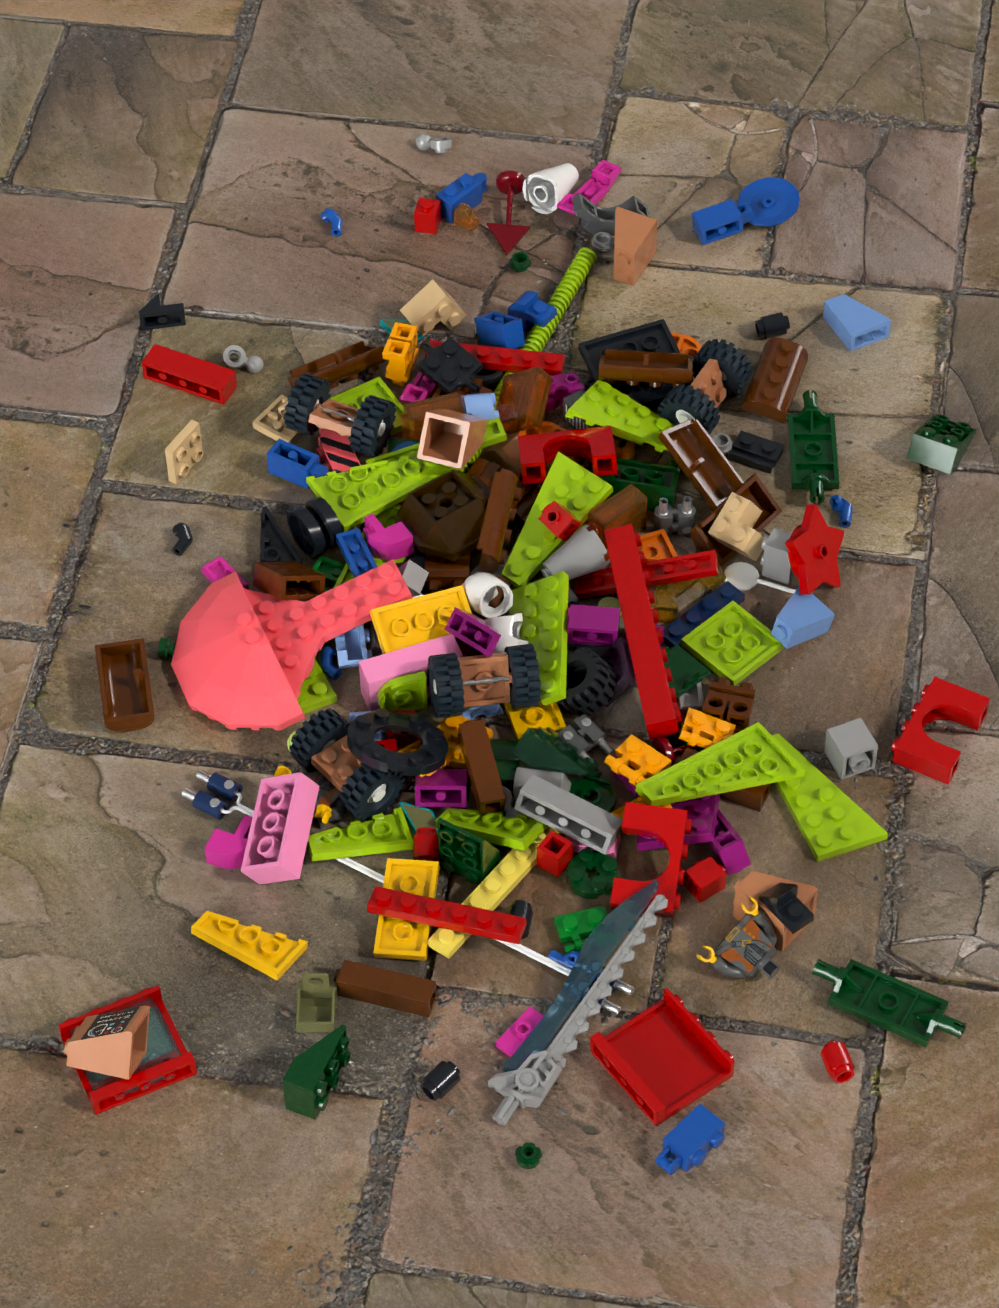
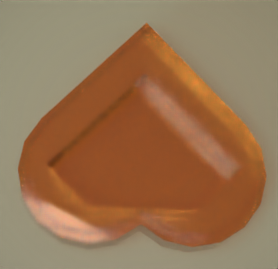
M459 204L454 211L453 225L474 231L480 223L479 218L473 214L469 205Z

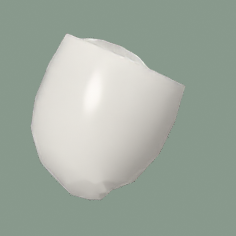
M478 572L469 576L462 584L470 608L484 617L500 616L506 613L513 605L512 590L506 583L490 573ZM496 586H499L503 589L504 599L498 607L492 608L488 604L498 595Z
M514 613L512 616L492 617L484 620L501 634L493 653H502L508 646L528 644L527 641L520 639V627L523 623L522 613Z

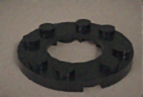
M376 709L375 712L357 716L348 727L347 746L351 753L364 764L379 771L388 773L389 769L393 772H403V776H417L434 772L445 763L448 753L447 739L441 729L425 721V718L420 715ZM387 729L396 734L408 732V737H416L422 747L415 752L409 753L391 751L380 746L375 741L374 734L379 731L386 733Z

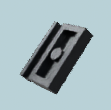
M741 430L732 445V449L728 452L727 459L771 474L772 468L775 467L784 451V445Z

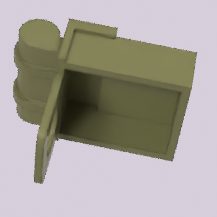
M326 973L302 974V980L298 981V988H296L297 1033H331L335 1030V1011H337L336 982L329 980V975ZM312 978H319V979H321V980H311V979H312Z

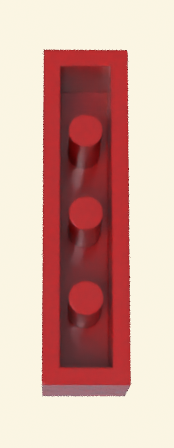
M154 344L142 361L144 378L225 405L237 388L236 372L234 370L172 350L168 347Z

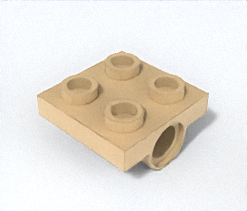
M281 394L252 422L253 428L276 441L282 439L294 444L303 433L286 428L284 414L286 413L285 406L288 405V398Z
M192 419L165 448L168 478L174 484H177L183 477H186L193 465L199 462L203 456L200 425Z

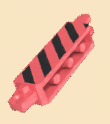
M318 428L320 437H318L319 447L316 448V454L319 455V461H323V465L328 468V472L336 471V473L350 471L351 467L361 465L355 452L351 450L348 437L341 436L330 429Z

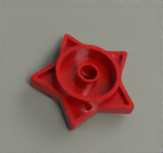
M816 504L806 505L802 525L797 526L790 538L785 542L788 548L791 569L799 579L801 595L811 594L820 584L830 588H839L841 586L837 556L844 531L827 526Z

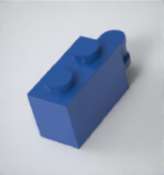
M465 173L438 192L436 200H440L441 217L453 224L482 203V193L487 190L486 174L477 173L471 176Z
M733 199L692 212V225L702 245L743 232V224L752 221L755 213L752 211L749 203L743 202L736 205Z
M496 311L474 318L477 329L476 334L479 335L481 344L517 349L525 345L522 319Z
M278 439L267 452L268 472L303 488H310L306 483V477L314 476L317 478L327 476L328 468L320 464L319 455L282 439Z
M699 1104L663 1138V1151L658 1155L655 1163L669 1175H673L680 1167L688 1172L694 1165L696 1167L705 1160L707 1153L712 1148H718L724 1141L725 1123L702 1104Z

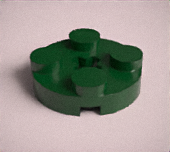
M586 775L584 779L577 782V779L571 782L570 793L582 799L589 798L590 795L595 796V801L590 803L609 813L613 812L616 805V793L611 788V783L608 780L596 775Z
M582 849L578 855L571 859L567 867V881L571 885L570 888L575 894L586 899H597L598 895L605 894L607 896L612 893L614 878L619 876L618 864L614 858L591 849ZM588 872H597L599 876L594 875L592 878H589Z

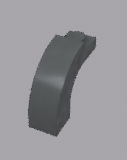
M580 193L572 197L573 211L578 218H581L582 228L592 234L607 232L611 236H615V209L617 207L650 217L648 206L634 195L624 203L610 208L596 206Z

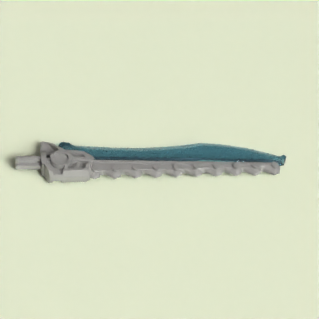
M653 880L651 884L621 903L593 930L585 940L579 956L553 1004L511 1058L507 1059L502 1065L503 1073L494 1075L488 1081L489 1087L494 1088L496 1092L505 1097L492 1116L499 1125L506 1126L518 1106L521 1108H538L561 1074L562 1068H565L566 1059H564L563 1055L577 1049L578 1041H576L575 1037L589 1030V1023L586 1019L600 1013L601 1005H599L598 1001L611 996L612 987H610L609 983L623 977L621 965L634 960L635 952L632 950V947L645 943L646 934H644L643 930L655 926L657 917L654 913L667 908L668 899L662 894L656 895L640 920L636 922L658 891L659 882L657 880ZM629 931L630 934L627 936L625 941L622 943L620 948L617 950L615 955L612 957L610 962L607 964L605 969L602 971L600 976L597 978L595 983L592 985L590 990L587 992L585 997L582 999L580 1004L577 1006L575 1011L572 1013V1015L567 1020L565 1025L562 1027L560 1032L557 1034L555 1039L552 1041L550 1046L547 1048V1050L543 1051Z

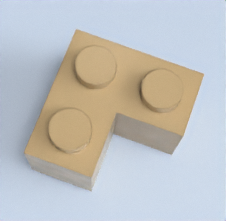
M433 279L400 309L407 320L413 326H417V330L423 336L431 331L439 321L451 330L467 315L456 301Z
M732 492L708 534L722 545L756 561L763 550L761 547L764 537L752 528L761 515L762 510L750 500Z

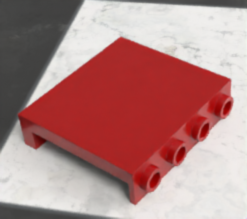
M668 988L664 989V998L608 1035L603 1037L600 1032H597L590 1037V1052L656 1127L733 1077L735 1061L732 1054L728 1050L721 1048L714 1034L710 1031L707 1032L702 1027L699 1018L694 1013H690L684 1007L681 998L676 994L673 995Z

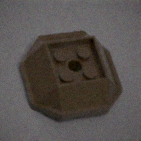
M452 469L408 493L407 498L395 516V522L402 521L413 536V545L420 552L434 556H444L445 559L455 561L477 549L490 489L476 474L468 475Z

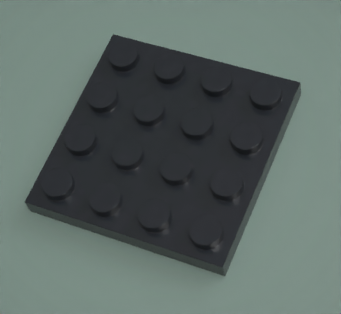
M664 319L578 344V349L594 382L598 380L600 356L605 354L606 349L680 353ZM617 380V384H610L611 387L628 395L631 399L645 407L660 404L673 388L671 383H663L662 387H653L649 385L650 382H640V385L632 386L627 385L626 381Z

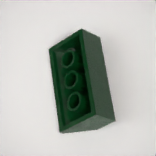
M616 458L618 474L598 476L613 486V492L602 504H607L610 507L631 508L635 511L645 510L654 512L655 508L659 506L660 498L663 497L667 498L668 505L671 504L673 509L681 468ZM586 459L583 467L593 473L592 463Z

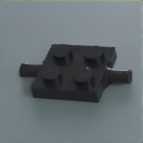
M450 337L436 348L431 346L426 340L420 344L419 348L427 353L428 356L417 364L418 370L447 395L451 396L457 390L467 387L474 394L479 393L481 386L475 383L473 378L483 369V364Z

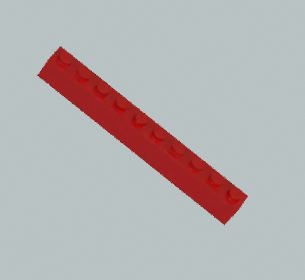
M632 524L604 530L649 738L654 739L659 736L663 737L679 733L677 723L682 722L679 707L674 708L673 702H677L674 687L669 688L668 682H673L670 667L665 668L664 663L668 662L665 647L660 648L659 644L664 642L661 627L656 628L655 623H659L657 609L651 608V604L655 603L652 589L647 590L646 586L651 584L648 570L643 571L642 566L647 564L644 552H639L638 547L642 546L639 532L634 533Z

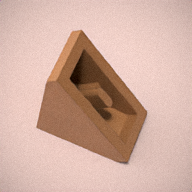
M518 435L508 437L506 441L494 444L485 452L486 457L506 470L515 473L519 478L522 477Z

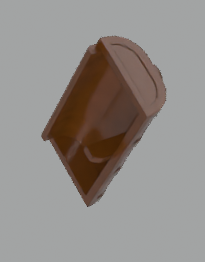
M777 337L767 340L741 409L785 424L808 361L807 350L802 345Z
M360 341L290 370L291 376L287 377L292 388L295 386V381L299 380L301 374L308 373L328 380L330 382L329 386L333 389L339 386L338 381L340 380L352 381L359 377V372L366 370V373L378 370V364L386 361L382 355L384 347L370 344L364 345V342Z
M606 349L605 354L600 356L598 379H602L603 382L608 384H617V380L626 381L627 385L632 386L640 385V382H650L649 385L653 387H662L663 383H671L673 387L676 385L679 387L680 384H684L686 387L687 384L691 385L693 359H688L689 355L683 353Z
M690 419L662 431L658 436V439L669 451L711 511L744 483L698 419L695 421Z
M503 468L501 472L495 471L477 545V549L482 550L477 573H496L499 564L504 565L507 551L502 550L504 543L509 544L512 530L507 529L508 522L514 523L517 510L512 508L513 501H519L522 488L517 487L518 476Z
M756 473L734 491V493L750 500L762 510L761 515L752 528L757 532H760L782 512ZM729 496L691 529L690 533L692 541L700 552L716 551L718 566H723L737 553L722 545L708 534Z
M144 638L95 645L103 716L106 727L115 732H127L150 726L154 721L155 715Z

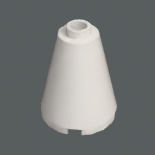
M565 163L530 174L523 182L524 198L532 203V208L541 214L552 213L557 210V204L570 192L578 181L579 174L577 169L572 164Z

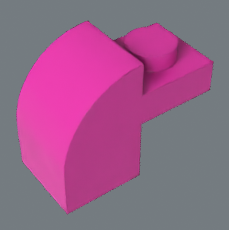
M374 514L364 517L365 527L363 528V533L368 541V548L373 557L390 561L414 553L413 536L402 521L384 528Z
M244 815L235 834L215 828L205 846L206 862L226 869L241 867L253 817Z

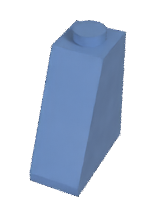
M845 294L824 301L823 318L850 352L889 337L891 320L888 317Z
M799 586L777 615L771 635L788 649L827 633L835 614L812 593L801 595Z

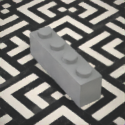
M534 774L521 788L514 809L605 855L616 841L623 819Z

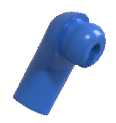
M840 495L832 496L830 504L831 508L840 515L839 525L844 528L849 527L853 512L852 505Z
M325 646L319 652L318 664L324 673L333 680H337L341 676L342 671L333 664V659H335L333 655L337 654L336 650L333 647Z
M552 950L548 955L549 959L571 970L580 967L584 960L583 955L576 950L565 955Z

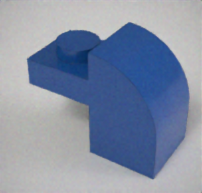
M526 291L509 306L508 315L522 319L523 331L527 332L534 324L544 328L557 315V308L539 300L537 292Z

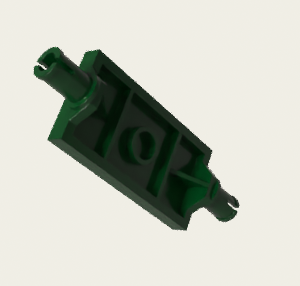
M809 390L803 393V409L797 414H788L787 418L792 489H810V502L816 504L815 496H817L818 504H821L825 501L824 489H839L840 484L834 414H825L820 410L816 391L812 390V398H810Z
M818 959L813 968V975L826 979L835 986L829 997L828 1005L926 1048L934 1032L938 1031V1029L958 1039H961L967 1023L945 1015L949 1001L852 959L847 967L841 966L840 968Z

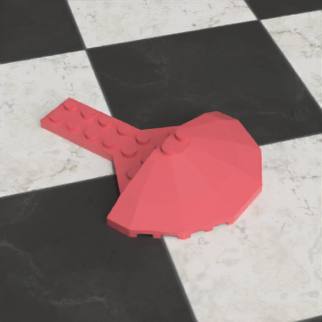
M393 559L306 602L279 600L270 594L244 589L237 573L234 572L211 583L181 620L171 666L192 710L207 715L209 719L224 724L230 730H237L238 728H251L252 730L273 728L276 731H281L306 719L297 700L301 693L300 688L304 679H308L315 664L314 658L318 650L321 651L324 643L372 620L369 613L371 609L405 601L413 597Z

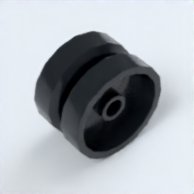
M315 497L306 502L305 508L298 506L287 514L289 530L299 548L308 557L315 558L324 553L326 547L333 548L338 545L336 534L343 532L342 526L336 513L325 499Z

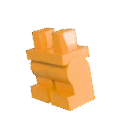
M395 322L382 352L383 359L389 360L385 378L392 379L393 385L404 387L419 355V348H416L418 343L417 326Z

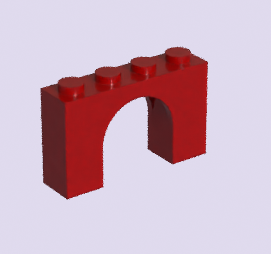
M611 426L517 436L523 485L543 483L546 479L545 467L550 461L555 459L558 451L565 456H581L588 459L592 463L593 474L596 476L618 474Z
M934 676L931 684L924 686L921 694L922 700L920 703L916 702L911 712L912 717L910 720H905L901 730L902 735L900 738H895L891 751L894 752L893 763L949 785L959 766L961 751L932 740L923 728L936 720H950L978 731L988 713L990 698Z
M625 802L622 832L648 836L659 840L667 848L670 860L664 873L654 880L636 881L614 878L610 901L611 909L645 913L656 895L662 894L668 899L667 908L655 912L654 915L673 917L674 910H679L681 895L677 894L678 884L683 885L685 869H680L682 859H687L689 845L684 844L685 834L691 833L692 819L688 818V810Z

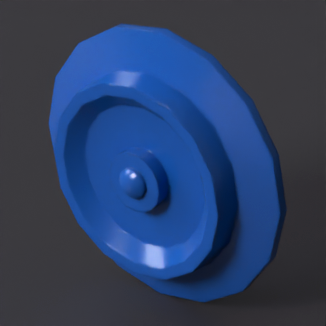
M768 177L748 184L740 192L737 204L749 203L752 211L755 213L754 219L749 223L768 227L779 225L789 220L798 210L800 197L798 190L792 183L782 178Z

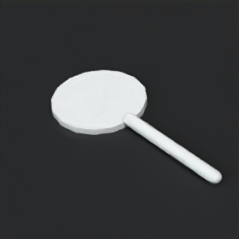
M733 563L724 570V581H729L740 591L750 590L758 583L792 594L796 591L789 587L759 579L758 570L748 563Z

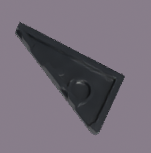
M267 506L262 507L260 562H299L303 564L302 559Z

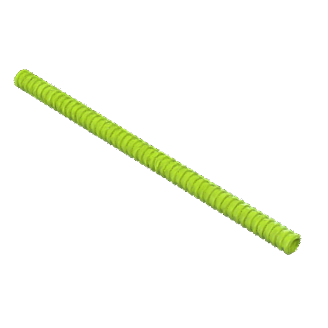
M583 247L578 251L547 303L557 308V315L544 328L534 324L529 335L526 337L525 345L521 346L520 350L542 352L595 263L597 255L593 250ZM506 371L495 389L496 405L494 410L499 411L500 421L527 377V373ZM484 448L478 449L464 468L459 471L466 474Z

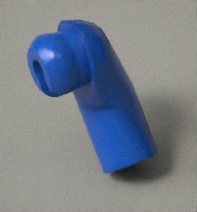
M326 208L321 213V219H325V223H332L331 234L333 236H340L342 234L343 219L334 209Z

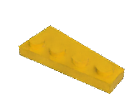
M206 911L191 926V934L277 981L308 948V941L299 939L298 942L287 939V935L276 932L275 935L262 931V927L256 925L244 926L239 924V921L210 911Z

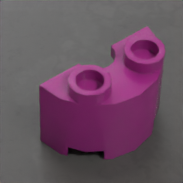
M569 373L543 377L542 383L539 386V412L555 410L556 406L563 405L564 398L580 389L585 392V388L578 375Z

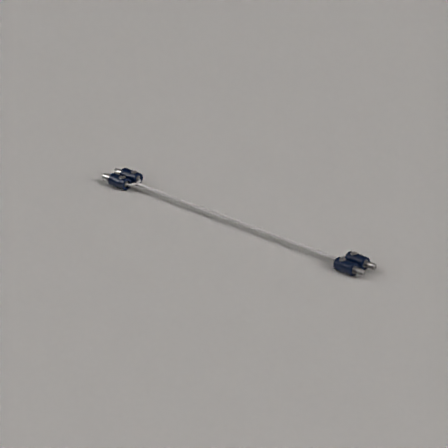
M199 770L196 773V778L206 782L208 790L232 802L237 801V806H233L228 810V803L203 790L195 793L184 788L181 793L183 797L193 801L192 806L218 820H221L225 814H229L233 810H238L253 817L254 810L240 803L243 786L217 772L209 775ZM348 857L336 859L384 883L385 876ZM497 940L572 978L571 988L573 990L571 998L578 1002L582 1001L592 986L580 980L575 984L576 978L574 975H580L585 971L584 978L595 983L605 969V966L592 961L588 967H583L575 972L521 944ZM621 978L609 983L610 987H612V992L616 989L628 995L634 992V987L621 981ZM608 997L598 1001L599 1005H601L600 1012L602 1009L618 1015L621 1011V1007L608 1001Z

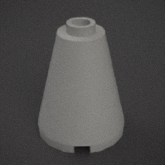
M588 524L575 532L542 564L544 569L541 570L544 578L564 571L569 575V580L611 566L610 559L606 561L604 557L607 554L605 546L594 530L588 531Z

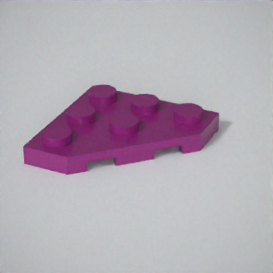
M720 794L676 802L671 805L674 809L688 810V818L692 819L691 833L685 834L684 844L714 841ZM637 836L636 844L638 851L666 848L662 842L655 838Z

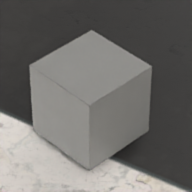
M862 718L827 729L824 753L841 780L875 768L878 744Z

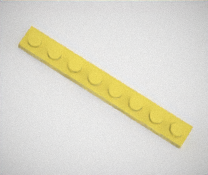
M548 826L525 851L512 849L462 904L494 911L537 864V847L552 830L563 836V833ZM438 928L428 939V947L450 959L472 934Z

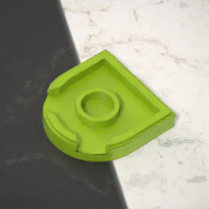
M425 671L400 676L385 683L377 693L380 708L387 711H419L427 709L428 695Z

